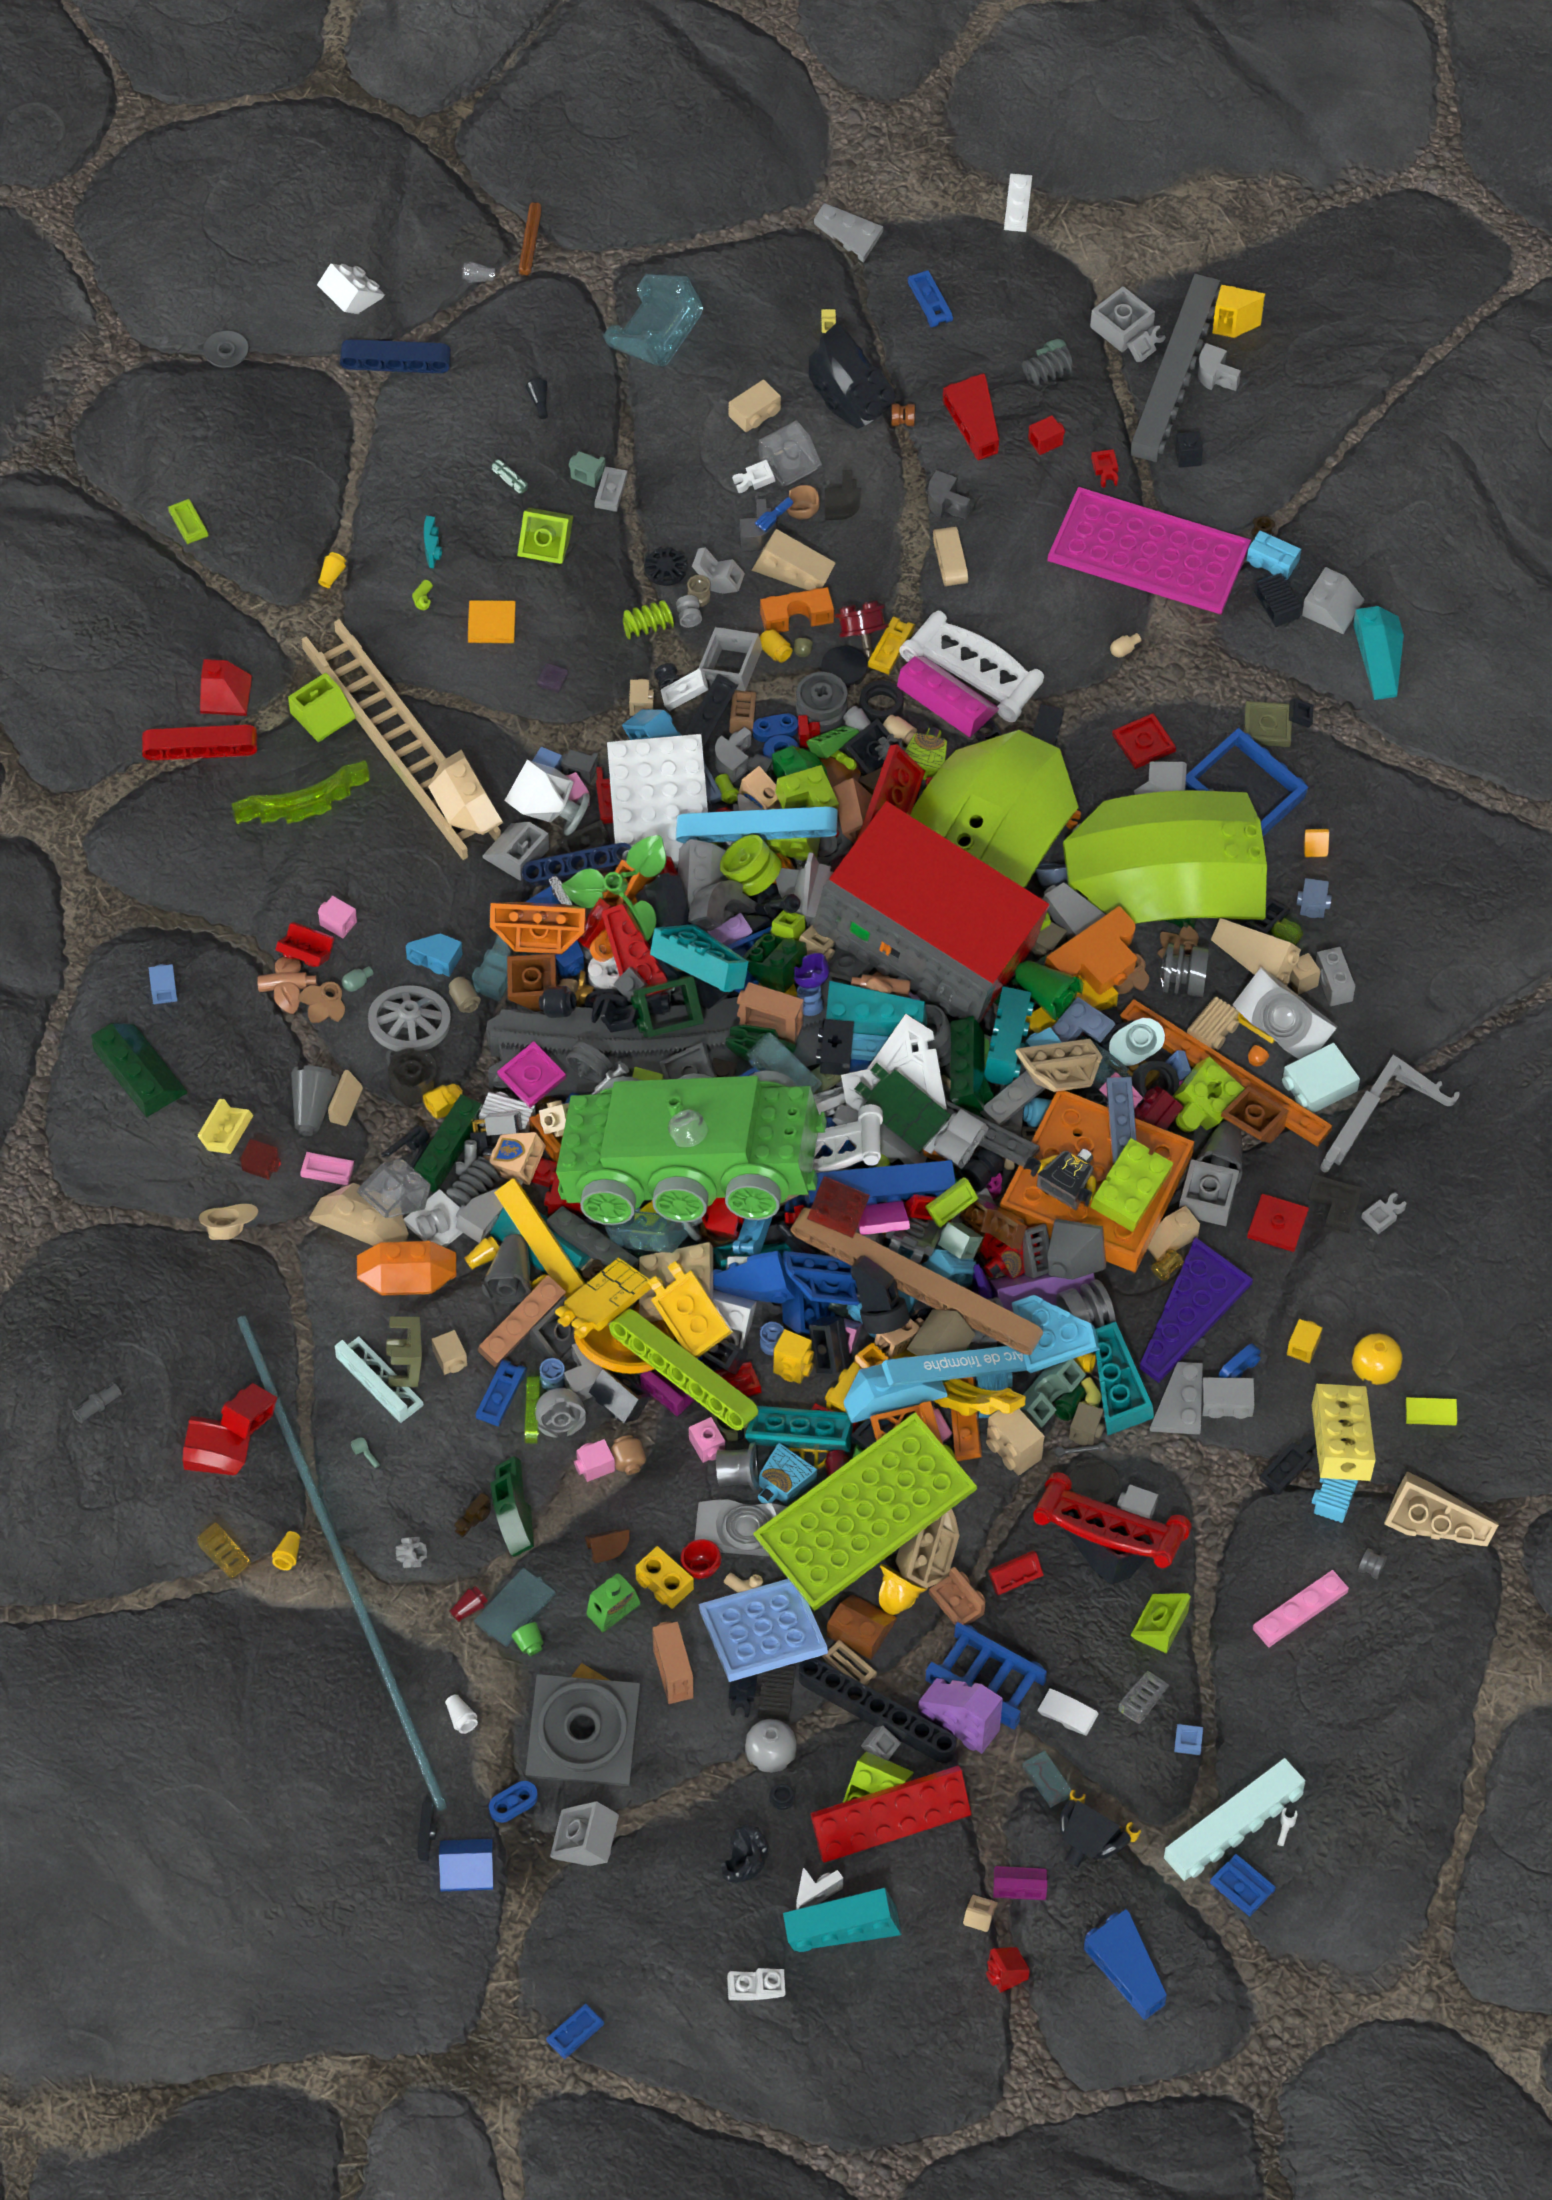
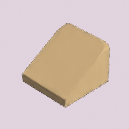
M972 1895L966 1909L963 1924L987 1932L998 1902Z

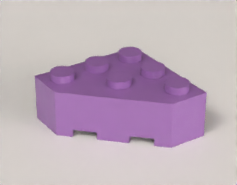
M936 1678L919 1700L918 1712L921 1717L934 1722L960 1739L968 1749L976 1750L982 1754L1000 1731L1003 1698L982 1684L974 1683L972 1687H968L966 1682L952 1680L950 1684H945L944 1679Z

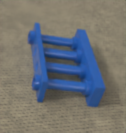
M957 1622L954 1637L958 1641L942 1664L937 1665L933 1662L929 1664L926 1669L925 1681L933 1684L936 1678L944 1679L945 1684H950L954 1680L966 1682L968 1687H972L974 1685L973 1681L988 1658L992 1657L1002 1663V1666L987 1687L994 1693L998 1691L1011 1669L1025 1676L1009 1702L1002 1701L1001 1723L1015 1730L1020 1722L1021 1711L1017 1708L1034 1681L1042 1686L1045 1684L1047 1671L1039 1663L1030 1662L979 1634L972 1626ZM967 1644L981 1651L964 1677H958L951 1673V1668Z

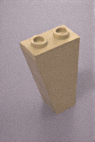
M1220 918L1211 938V941L1254 975L1263 967L1286 986L1290 981V974L1294 965L1299 960V953L1301 949L1290 942Z

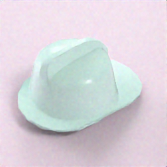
M1141 1018L1133 1021L1112 1036L1109 1043L1111 1057L1116 1063L1123 1066L1138 1064L1161 1049L1165 1039L1163 1027L1151 1018Z

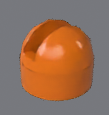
M1254 1045L1248 1054L1249 1063L1256 1067L1262 1066L1269 1058L1268 1052L1257 1045Z

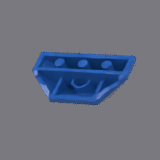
M796 1284L795 1299H789L782 1303L783 1323L798 1334L811 1337L809 1324L821 1317H835V1313L828 1310L830 1303L811 1301Z
M784 1251L783 1258L786 1273L811 1301L855 1306L860 1304L857 1297L856 1281L853 1280L851 1275V1265L833 1256Z

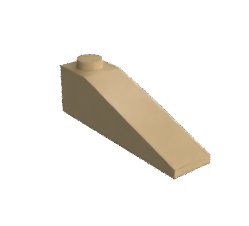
M1406 1472L1398 1487L1384 1522L1385 1525L1406 1535L1429 1536L1431 1539L1438 1540L1440 1538L1456 1540L1459 1543L1488 1546L1499 1526V1523L1410 1472Z

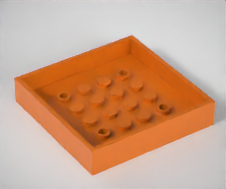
M1065 1090L1057 1091L1031 1141L1040 1147V1151L1035 1158L1042 1160L1053 1155H1059L1063 1151H1068L1076 1156L1081 1149L1088 1150L1093 1155V1159L1089 1164L1094 1168L1093 1176L1096 1178L1097 1192L1113 1167L1108 1107ZM1135 1118L1136 1141L1149 1148L1150 1155L1156 1152L1173 1162V1166L1167 1179L1133 1232L1091 1208L1092 1200L1088 1207L1085 1206V1202L1081 1201L1078 1209L1074 1210L1053 1196L1045 1194L1043 1190L1037 1187L1039 1173L1033 1177L1030 1175L1031 1170H1024L1020 1165L1000 1203V1207L1024 1219L1023 1223L1028 1228L1043 1223L1046 1224L1049 1239H1051L1056 1219L1103 1226L1106 1261L1136 1273L1192 1158L1194 1141ZM1075 1133H1078V1134H1080L1081 1136L1076 1137V1136H1074V1134H1075Z

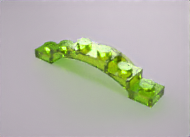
M364 760L352 765L342 766L331 777L302 790L279 795H252L246 799L231 803L234 820L237 824L259 817L263 824L274 822L284 817L286 823L289 824L302 821L304 818L316 814H324L326 811L332 810L331 801L341 800L351 795L350 787L359 786L370 781L368 765Z

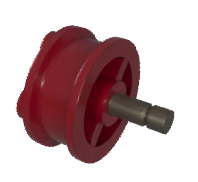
M878 600L865 602L862 604L863 607L856 608L855 604L841 607L839 613L835 614V618H839L842 631L839 633V637L860 636L865 658L871 657L873 654L869 634L889 627V624L884 621L882 611L885 608V604H878Z

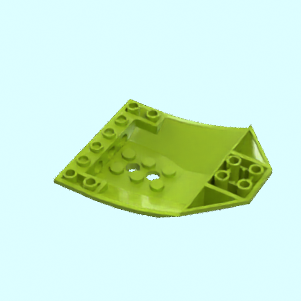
M1017 730L955 750L929 782L914 805L910 816L1025 888L1043 857L1079 807L1061 750L1023 731ZM981 817L983 819L982 826L979 828L971 827V819ZM962 837L971 838L970 844L964 847L958 844L959 840Z

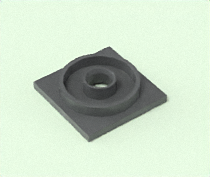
M537 1674L526 1777L630 1786L640 1683ZM578 1716L590 1717L595 1723L594 1733L586 1739L576 1738L570 1732V1724Z

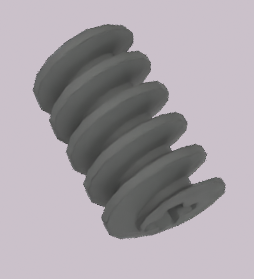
M1063 346L1061 349L1056 348L1053 352L1048 351L1045 355L1040 354L1037 358L1032 357L1029 361L1024 360L1022 362L1023 372L1027 380L1033 381L1036 386L1040 385L1039 378L1044 383H1047V375L1052 380H1055V372L1060 377H1063V369L1068 374L1072 373V358L1066 346Z
M478 1156V1160L474 1161L471 1167L466 1169L465 1174H462L459 1177V1181H455L446 1193L455 1204L461 1207L463 1204L467 1205L472 1198L480 1196L479 1193H487L485 1186L492 1188L494 1184L491 1179L498 1181L500 1177L488 1160Z

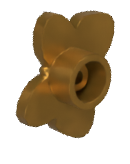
M580 970L579 984L575 995L577 1000L576 1007L582 1008L586 996L594 991V986L586 985L585 971Z

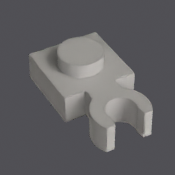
M1151 326L1148 331H1141L1126 343L1136 362L1145 360L1157 350L1154 344L1165 340V335L1156 337V331L1160 329V326Z
M1397 1193L1391 1194L1386 1204L1379 1200L1362 1213L1361 1218L1377 1234L1394 1223L1397 1219L1396 1214L1402 1213L1406 1208L1405 1201L1400 1205L1393 1203L1397 1200Z

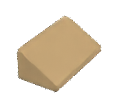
M349 1070L343 1072L328 1107L330 1122L343 1126L348 1125L363 1089L361 1083Z

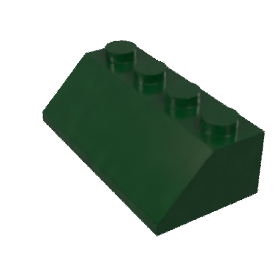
M111 1023L91 1035L95 1053L146 1118L187 1094L186 1089L135 1024Z

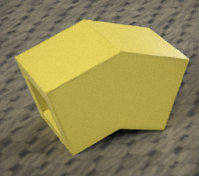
M835 309L821 310L822 333H826L836 323Z

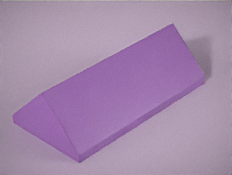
M1023 1273L1015 1279L1007 1276L989 1280V1283L992 1287L994 1298L998 1297L1003 1304V1308L1013 1312L1012 1302L1032 1295H1036L1044 1301L1057 1306L1056 1295L1058 1293L1074 1288L1080 1294L1081 1285H1089L1095 1278L1094 1273L1074 1280L1049 1276V1273L1031 1278Z

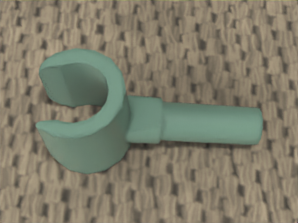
M357 1438L351 1441V1447L355 1455L363 1452L375 1468L380 1466L379 1462L370 1453L364 1438Z

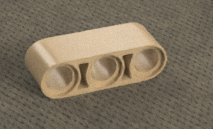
M957 527L934 529V546L944 586L968 583V572Z

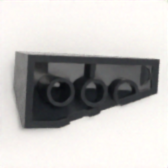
M1075 1509L1062 1512L1064 1515L1081 1519L1078 1511ZM1096 1518L1086 1521L1089 1524H1095L1101 1528L1104 1527L1103 1522ZM1117 1528L1110 1529V1531L1112 1532H1118L1123 1536H1129L1128 1533H1125ZM1064 1529L1093 1570L1111 1584L1130 1579L1148 1558L1147 1556L1126 1553L1096 1544ZM1141 1536L1134 1538L1137 1541H1143L1144 1543L1151 1545Z

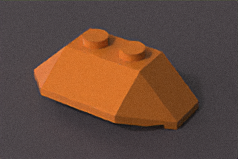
M529 902L491 903L490 928L515 952L563 954L585 933L586 908Z
M431 1241L380 1242L357 1255V1280L364 1282L369 1288L382 1296L432 1294L444 1286L450 1279L452 1280L456 1277V1252Z

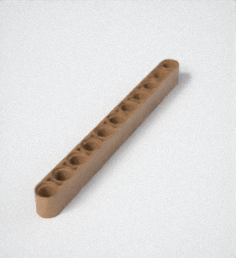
M803 1208L791 1227V1232L797 1238L851 1266L860 1256L868 1257L894 1276L898 1290L936 1310L958 1311L969 1327L1022 1354L1031 1355L1043 1335V1330L1036 1324L810 1208Z

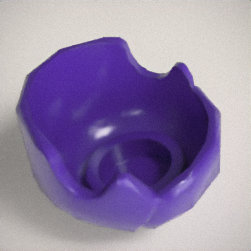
M812 953L803 957L802 966L794 968L795 983L806 989L822 985L828 979L830 973L826 957L822 953Z

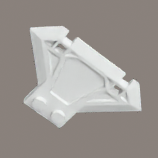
M905 1014L866 1070L841 1075L846 1106L859 1111L867 1102L855 1092L854 1088L861 1081L872 1091L880 1080L870 1070L878 1063L889 1074L894 1069L897 1070L944 1110H947L936 1049H928L927 1042L934 1040L933 1031ZM918 1044L919 1051L913 1052L912 1045ZM948 1122L926 1146L925 1151L930 1154L934 1152V1142L939 1134H944L948 1129Z

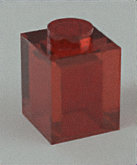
M253 1139L249 1140L240 1158L242 1171L268 1180L273 1172L278 1171L281 1163L276 1147Z

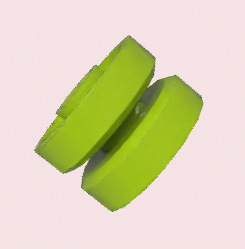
M752 834L735 841L726 850L720 861V871L728 880L743 884L742 893L747 896H753L766 890L778 877L782 867L781 860L769 849V846L758 835Z

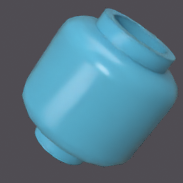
M1034 1098L1025 1105L1023 1120L1027 1122L1028 1127H1039L1052 1100Z

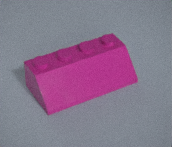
M914 656L900 669L897 687L969 738L999 710L993 703L927 657Z

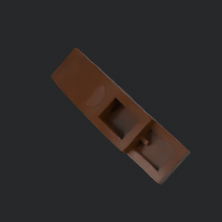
M977 1199L960 1212L959 1218L980 1232L990 1233L1009 1247L1021 1249L1027 1227L1023 1223L1024 1219L982 1199Z

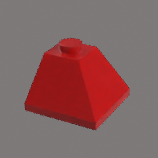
M204 659L201 674L200 713L247 716L252 675L227 660Z

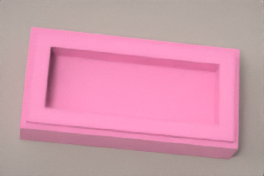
M306 1152L300 1172L301 1177L347 1186L350 1183L354 1169V1161Z

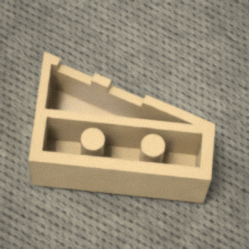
M775 529L761 551L752 571L810 591L815 588L821 589L824 586L835 562Z

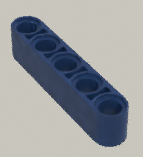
M350 339L342 342L340 365L348 370L445 373L449 370L451 349L444 343Z
M617 843L530 861L523 866L522 876L534 886H544L568 881L584 869H595L601 874L613 872L622 860V854L630 850L632 846L627 843ZM603 855H607V861L603 865H599V859ZM584 859V866L577 870V863ZM561 864V871L558 874H554V868ZM535 869H539V875L532 879V872Z

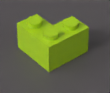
M822 765L777 778L775 793L782 809L798 808L806 805L807 808L832 807L838 810L839 803Z

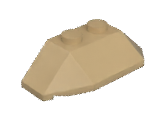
M460 750L441 761L429 785V789L449 825L475 831L482 835L501 825L503 821L463 751Z
M1091 1039L1017 1048L1015 1051L1034 1083L1053 1092L1091 1087L1103 1057Z
M351 1183L320 1198L309 1217L314 1222L372 1246L380 1242H406L409 1237L398 1201L355 1183Z
M952 1509L899 1548L895 1562L904 1579L926 1589L948 1577L960 1536L956 1517Z

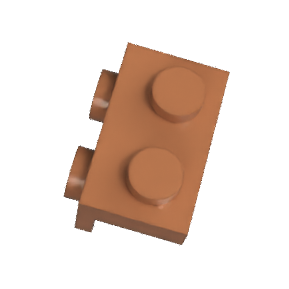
M955 1567L950 1569L948 1577L929 1589V1595L954 1625L957 1622L969 1625L984 1615L986 1603L984 1596L978 1590L975 1591L970 1586L968 1577L963 1572L959 1573Z

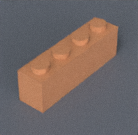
M547 1275L479 1345L477 1351L496 1368L530 1333V1329L565 1296L566 1291Z

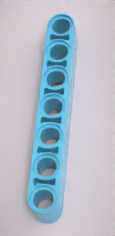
M832 807L680 814L677 816L676 841L686 843L688 840L694 839L708 843L733 842L751 834L758 835L762 840L832 837L837 834L838 810Z

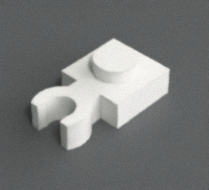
M767 460L747 467L746 474H736L732 477L734 484H738L736 485L738 493L745 492L752 485L754 490L775 482Z

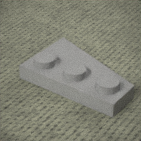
M825 203L814 218V224L831 238L838 239L844 244L843 247L848 251L852 250L863 263L883 233V226Z
M1177 1362L1150 1426V1432L1200 1435L1203 1363Z

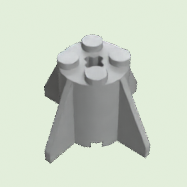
M814 853L808 854L807 863L804 868L802 866L799 867V870L781 868L776 878L777 887L782 899L787 894H794L800 899V908L795 913L805 916V931L813 925L823 886L834 873L830 871V866L819 864Z

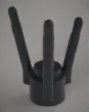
M415 1125L403 1138L384 1151L381 1157L390 1156L405 1144L411 1150L419 1149L405 1176V1180H409L414 1167L428 1147L426 1142L430 1139V1135L425 1128Z

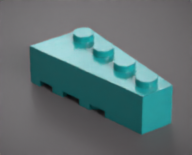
M1116 1322L1095 1329L1100 1350L1095 1352L1107 1436L1154 1418L1153 1405Z

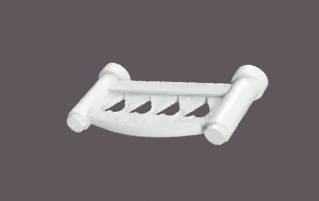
M941 611L932 613L910 640H906L900 647L899 652L907 662L914 656L927 657L999 701L1000 704L997 706L999 708L998 714L1008 722H1015L1021 715V709L1040 687L1044 679V674L1040 670L1026 671L1011 655L986 638L946 623L947 617ZM948 635L951 640H956L959 644L942 649L941 637ZM968 647L970 651L976 652L978 656L962 661L961 648ZM986 658L990 663H995L998 668L982 673L980 672V660ZM1000 671H1008L1010 675H1015L1017 680L1000 684Z
M864 1105L858 1111V1121L825 1129V1133H818L814 1158L823 1145L831 1149L833 1154L829 1157L822 1156L819 1159H814L812 1169H815L816 1173L838 1171L862 1160L867 1165H876L881 1158L880 1125L883 1122L882 1109L877 1105ZM846 1140H850L857 1147L852 1152L846 1151L843 1154H838Z

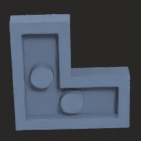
M1077 997L1051 1029L1061 1042L1075 1041L1083 1031L1100 1043L1115 1026V1023Z

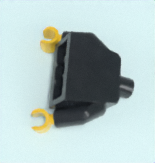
M1076 1790L1070 1792V1799L1060 1813L1062 1840L1073 1846L1065 1861L1078 1868L1085 1855L1096 1861L1099 1858L1105 1859L1121 1851L1130 1842H1135L1138 1839L1141 1830L1137 1833H1132L1130 1831L1133 1826L1132 1822H1129L1123 1831V1827L1085 1805V1794H1083L1082 1798L1077 1799L1075 1798Z

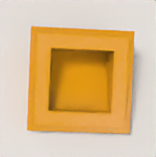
M1306 829L1303 840L1304 856H1328L1329 829Z

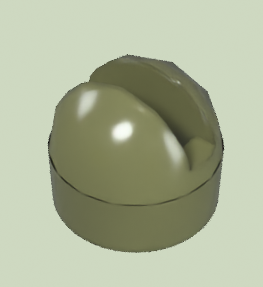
M806 638L795 639V654L799 657H807L812 651L813 642Z

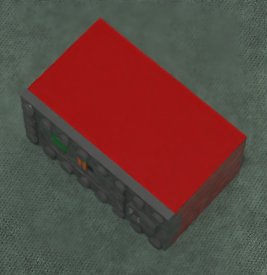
M886 801L823 886L813 928L819 935L835 941L841 949L854 953L860 961L864 963L869 962L872 966L876 967L880 974L895 979L911 981L910 990L915 992L921 1000L929 1001L942 1009L946 1015L949 1014L957 1020L974 1016L979 1024L1001 994L1002 988L1006 987L1015 974L1018 965L1025 960L1035 946L1050 904Z

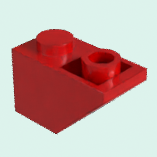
M1017 1947L994 1948L990 1950L986 1975L992 1986L996 1985L1000 1993L1028 1980L1030 1969Z

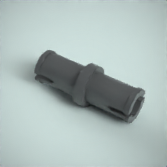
M112 1382L99 1393L91 1394L89 1400L73 1409L72 1413L78 1422L83 1423L84 1420L97 1411L102 1412L105 1410V1406L117 1397H120L122 1392Z

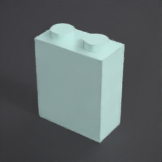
M1335 1043L1285 1066L1282 1078L1284 1087L1293 1093L1296 1103L1312 1113L1357 1092L1360 1078Z

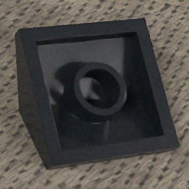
M878 718L843 746L847 756L856 761V768L859 769L863 776L882 768L885 761L878 759L879 754L875 748L881 745L878 740L881 737L887 739L890 733Z

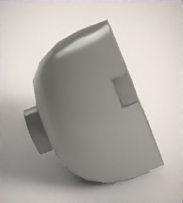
M555 1388L549 1390L540 1397L536 1404L535 1418L538 1428L547 1436L558 1437L557 1433L568 1431L567 1436L579 1431L586 1421V1411L583 1402L570 1389Z
M761 1720L752 1726L746 1736L745 1752L747 1759L763 1772L773 1773L782 1771L796 1756L797 1742L794 1732L788 1724L780 1720Z

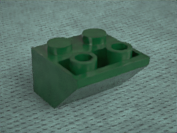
M764 933L744 954L743 958L748 961V972L763 987L785 993L795 983L794 968L802 966V959L807 955V948L805 942Z

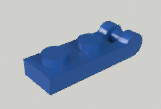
M927 270L909 276L908 284L924 311L930 327H936L941 322L948 323L953 321L952 313L930 272ZM940 310L941 313L936 315L935 311Z
M505 1359L501 1361L476 1412V1419L498 1427L500 1426L521 1381L525 1378L527 1367L522 1365L514 1366L511 1364V1361ZM510 1374V1375H513V1377H512V1378H509V1377H506L505 1375Z

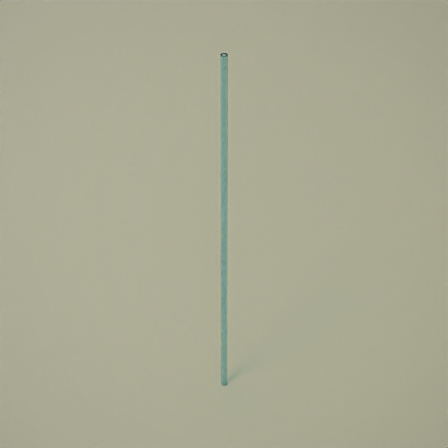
M241 1316L237 1319L248 1349L265 1390L277 1397L274 1409L277 1420L437 1811H443L447 1808V1805L246 1316Z

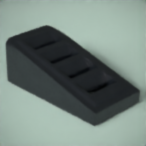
M1270 898L1266 902V918L1264 920L1249 919L1244 927L1271 936L1288 916L1290 909Z

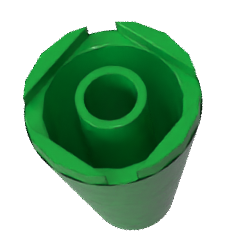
M1032 961L1020 963L1015 970L1016 981L1025 991L1031 992V997L1056 1021L1057 1017L1060 1019L1076 1000L1077 993L1082 994L1083 982L1076 976Z

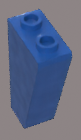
M1125 1909L1120 1914L1118 1912L1112 1914L1101 1928L1098 1929L1096 1927L1089 1931L1085 1936L1084 1950L1145 2021L1165 2006L1167 1995L1131 1915Z

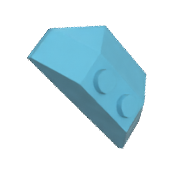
M878 1364L858 1371L843 1403L851 1423L869 1419L873 1415L947 1397V1392L942 1380L889 1387L882 1364Z

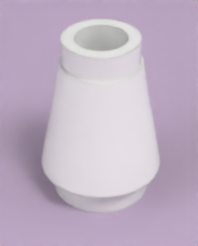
M452 1695L446 1700L445 1704L447 1705L454 1729L463 1734L472 1731L478 1723L476 1720L477 1715L459 1695Z

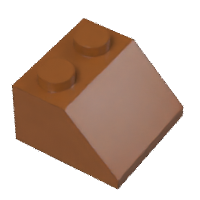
M555 954L508 956V1000L533 1011H543L539 1007V997L543 995L547 987L558 985Z
M1248 1086L1221 1113V1117L1257 1139L1272 1143L1284 1130L1289 1110Z
M852 1594L839 1604L828 1621L827 1637L836 1642L841 1640L851 1650L872 1660L895 1624L897 1617Z

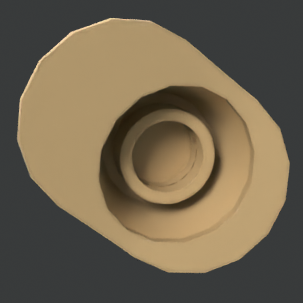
M252 1204L212 1208L203 1211L199 1216V1221L207 1227L210 1239L228 1240L240 1234L243 1225L258 1215V1209Z

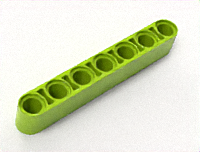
M628 1309L610 1323L609 1329L615 1339L732 1429L738 1431L743 1429L758 1415V1408L752 1400L636 1311Z

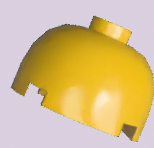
M1380 1333L1369 1334L1362 1338L1354 1348L1352 1357L1353 1370L1362 1380L1365 1378L1372 1381L1371 1384H1386L1394 1380L1401 1369L1403 1359L1401 1348L1388 1335Z

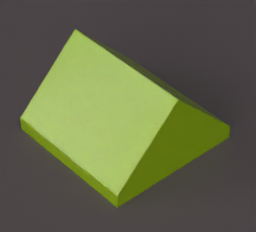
M1188 1593L1152 1594L1131 1636L1167 1654L1188 1614L1191 1596Z

